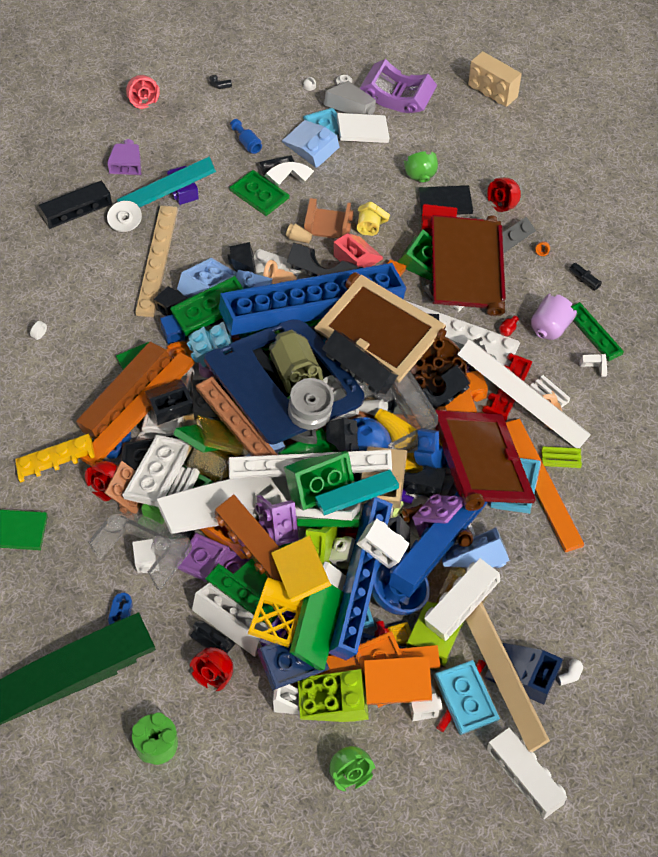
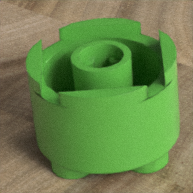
M157 712L144 716L132 728L134 748L137 756L143 762L160 765L168 762L175 755L178 747L176 727L171 719L164 716L163 713Z

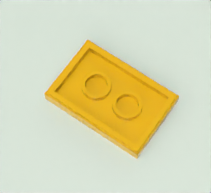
M310 535L271 553L291 603L331 586Z

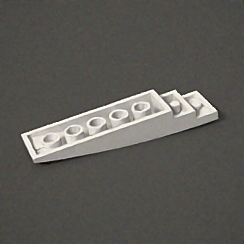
M279 476L228 479L158 498L156 503L170 533L173 534L220 526L214 519L216 516L215 509L233 494H235L255 519H259L255 509V503H257L256 496H264L277 487L287 501L291 500L286 477Z

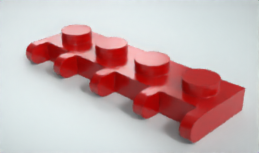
M509 353L507 359L512 361L510 367L504 366L521 380L525 381L533 361ZM499 389L497 394H489L488 399L494 402L491 407L483 406L482 411L487 414H502L504 420L507 421L516 400L502 389Z

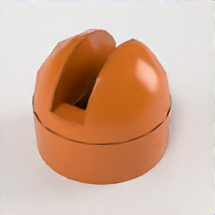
M545 241L539 242L536 246V253L539 256L549 254L550 245ZM542 245H545V252H541Z

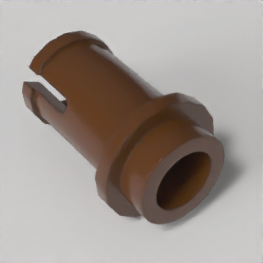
M423 504L408 509L404 507L399 511V516L406 523H409Z

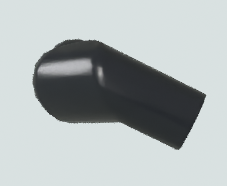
M217 75L209 77V84L217 89L232 87L231 79L220 81Z

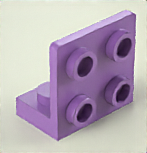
M439 494L432 495L412 517L419 537H421L427 527H431L432 522L448 523L464 505L463 498Z
M256 496L257 503H255V509L259 515L258 523L274 542L280 546L298 541L295 502L289 500L272 505L263 496Z

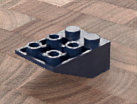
M502 643L529 699L544 705L558 675L563 658L541 649ZM488 669L485 679L496 683L490 669Z

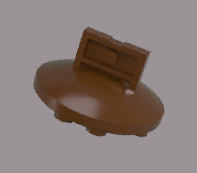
M446 336L442 340L436 339L400 383L396 381L393 383L396 391L411 404H413L410 400L411 396L425 385L434 393L443 392L446 389V383L441 374L456 362L467 375L466 361L457 355L461 349Z

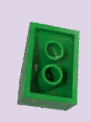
M421 230L413 238L397 262L406 265L408 271L430 281H433L432 236L425 230Z
M348 451L303 459L284 467L291 500L295 502L296 507L303 511L317 505L315 496L355 482Z

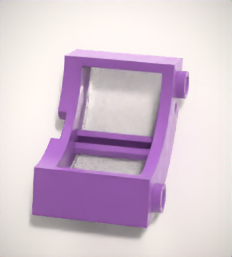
M384 59L374 63L360 89L373 97L376 103L383 107L403 113H416L424 111L437 84L429 74L403 75L400 70Z

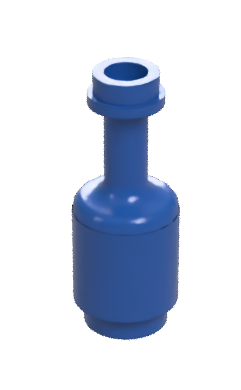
M234 119L231 121V128L234 131L237 130L240 134V143L248 152L252 154L258 153L262 149L261 140L252 130H245L240 120Z

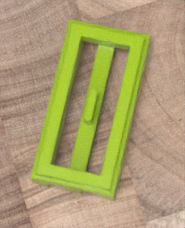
M542 446V463L544 466L581 468V448Z

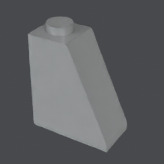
M350 81L326 90L324 105L347 114L372 115L375 111L376 100Z

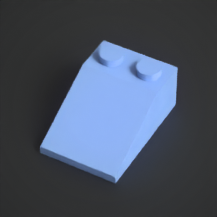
M304 120L282 140V143L315 168L320 166L340 148L336 134L325 126Z
M209 258L183 271L177 290L184 296L191 298L236 276L237 272L215 259Z
M497 527L474 536L470 546L453 545L442 558L444 567L468 568L472 562L476 563L479 558L495 568L503 567L510 560Z

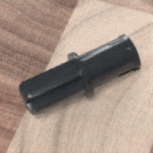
M573 263L569 268L570 272L580 279V282L586 283L594 291L601 286L602 281L594 277L590 270L586 271L577 263Z

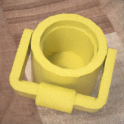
M367 202L358 208L357 230L362 235L374 236L379 232L380 225L388 222L390 214L373 202Z

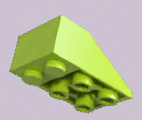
M361 669L316 675L298 681L301 720L333 722L369 720L365 677Z

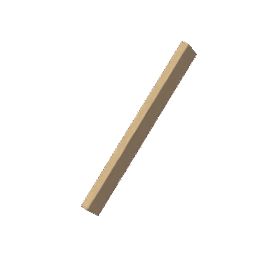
M481 602L466 618V621L528 751L534 752L550 742Z

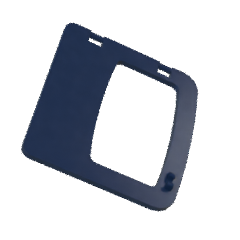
M300 320L285 321L273 328L265 329L232 342L225 347L206 353L204 361L262 438L271 445L278 444L307 431V429L300 428L292 422L288 414L289 399L272 381L253 353V350L275 342V337L277 336L274 333L275 331L280 329L283 332L294 330L298 334L305 336L312 352L326 366L341 386L346 396L333 402L329 421L358 409L364 402V392L352 374L343 370L340 367V362L337 360L334 362L326 356L327 352L322 349L325 342L312 328ZM230 349L232 350V353H229L227 355H224L223 353Z

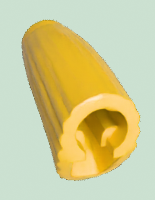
M379 409L374 417L387 429L394 447L409 444L417 433V429L386 410Z

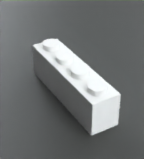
M481 558L476 563L472 562L467 568V573L463 577L456 579L453 588L440 597L439 603L435 608L431 607L427 611L424 618L426 626L446 641L500 582V573Z
M210 583L195 593L192 610L251 655L257 656V649L262 647L259 642L261 638L248 634L254 615ZM259 622L255 625L254 629L263 632L269 628L265 623Z
M508 728L488 743L487 751L540 816L545 819L564 805L567 799L566 792L560 784H556L553 781L549 770L537 762L536 755L533 752H529L522 744L521 737Z

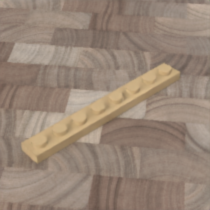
M160 205L137 303L136 316L154 317L155 315L154 298L160 292L178 212L177 207Z

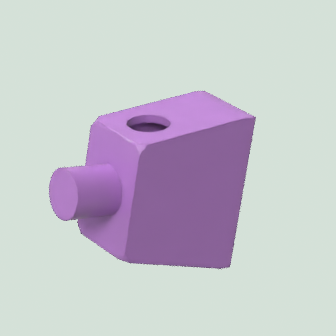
M126 139L124 144H115L108 159L109 174L141 175L139 145L134 144L130 139Z

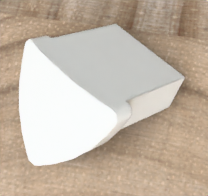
M606 354L582 355L579 360L580 367L598 366L600 376H607Z

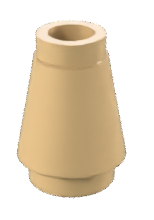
M296 223L290 224L286 232V237H289V240L308 244L313 234Z

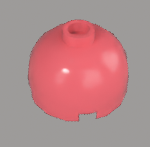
M137 75L128 82L126 95L130 103L136 108L144 109L149 107L147 106L148 104L156 103L159 97V87L151 77ZM148 98V101L145 104L142 103V100Z

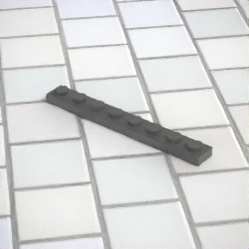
M527 217L502 233L503 254L536 231ZM432 281L424 287V290L433 301Z

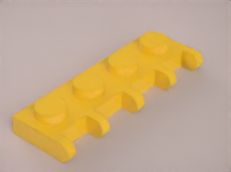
M86 434L16 458L17 474L20 483L25 482V476L35 473L39 477L41 476V471L54 467L55 471L60 470V464L69 461L77 464L78 458L87 455L91 459L94 458L95 454L90 435Z

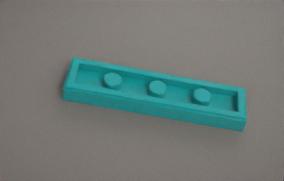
M387 470L315 496V501L323 516L399 489V483L391 470Z

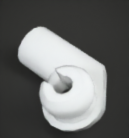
M577 659L569 661L568 673L557 676L560 686L575 682L580 678L583 670L581 661Z

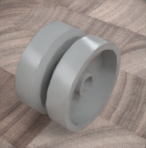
M306 378L297 382L292 387L288 405V414L292 422L298 427L307 430L323 427L329 421L334 402L332 389L322 380L315 378Z

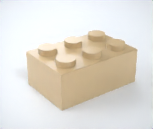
M482 51L471 61L468 85L472 89L483 93L486 97L492 98L498 104L507 107L518 97L522 73Z

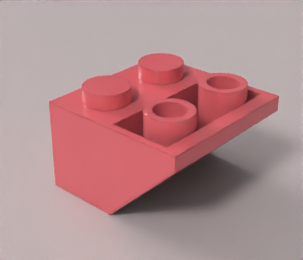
M347 233L334 241V257L340 262L348 261L366 268L372 267L383 260V256L360 236Z

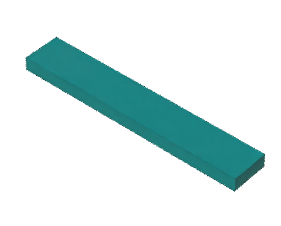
M209 156L117 199V201H131L140 208L215 173L214 164Z

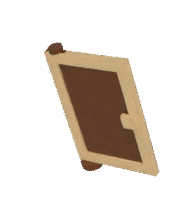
M356 272L352 273L347 279L346 288L348 290L315 326V331L328 339L334 330L344 333L399 376L395 380L398 383L406 376L436 339L442 340L447 333L444 323Z

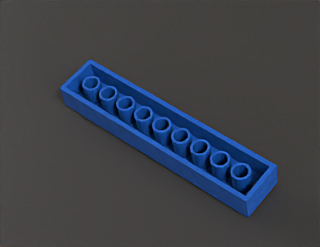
M393 263L221 293L219 311L232 336L273 328L280 323L293 319L303 322L322 319L348 290L346 282L354 272L365 276L404 299L406 286Z

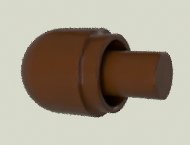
M461 529L457 534L458 544L462 547L470 546L473 542L472 532L468 529Z

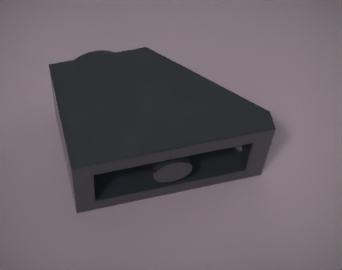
M247 242L229 246L230 254H227L230 265L233 264L234 270L236 272L238 270L250 271V273L256 274L251 243Z

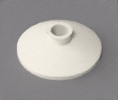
M120 201L114 204L107 214L109 225L119 232H128L135 229L142 219L139 206L131 201Z

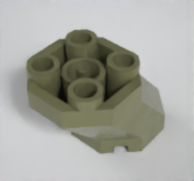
M294 330L277 334L275 337L276 341L270 345L269 351L271 361L274 363L287 393L291 394L292 387L303 379L315 378L323 381L321 367L318 365L305 336L298 334Z

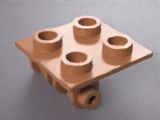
M121 461L105 494L120 504V512L126 514L127 511H130L136 515L142 503L126 500L123 497V493L136 471Z

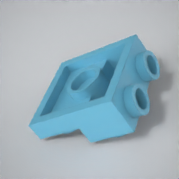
M221 322L209 331L202 327L188 336L190 341L187 342V345L192 351L191 356L193 360L206 367L207 365L204 361L206 353L225 347L233 341L224 322ZM231 349L228 350V351L223 352L224 355H225L226 353L230 352Z

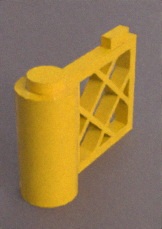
M268 577L248 634L289 648L293 641L304 598L291 603L283 582ZM263 603L272 605L275 611L265 614L262 609ZM290 611L296 613L294 619L286 622L282 613ZM278 615L282 624L272 627L268 619ZM262 621H265L269 628L263 632L254 629L255 625ZM285 627L289 634L287 640L278 637L275 631Z

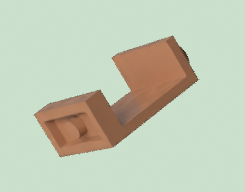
M310 198L304 229L313 234V236L338 239L347 233L350 234L351 223L349 221H353L354 211L351 210V203H347L346 212L317 209V199Z

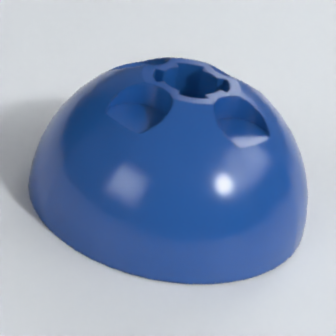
M367 417L352 419L357 421L359 451H367V447L390 448V435L380 422Z
M379 562L372 589V595L377 604L385 611L395 615H409L420 610L429 598L430 588L427 577L409 598L388 585L391 578L389 572L392 567L389 569Z

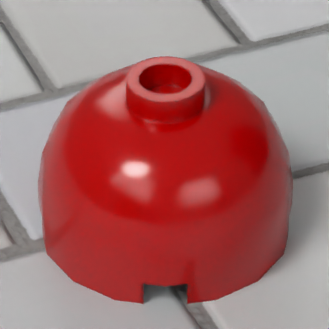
M500 177L490 182L487 198L488 201H492L497 206H492L497 212H506L515 208L520 202L521 190L518 183L513 179Z
M110 461L97 462L85 471L87 486L91 485L97 491H92V493L103 501L112 499L104 492L118 468L117 465Z
M216 647L201 650L190 663V667L192 666L194 670L192 672L194 679L206 688H208L207 683L217 688L216 691L225 688L234 671L233 662L229 655Z

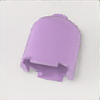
M547 294L531 319V326L539 338L548 340L559 338L576 317L577 312L571 308L572 303L561 295L557 294L554 297L551 294Z

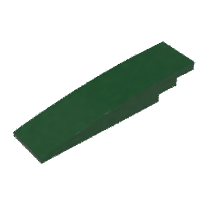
M140 613L133 614L86 635L1 678L0 725L118 674L117 671L137 663V658L155 651V645Z

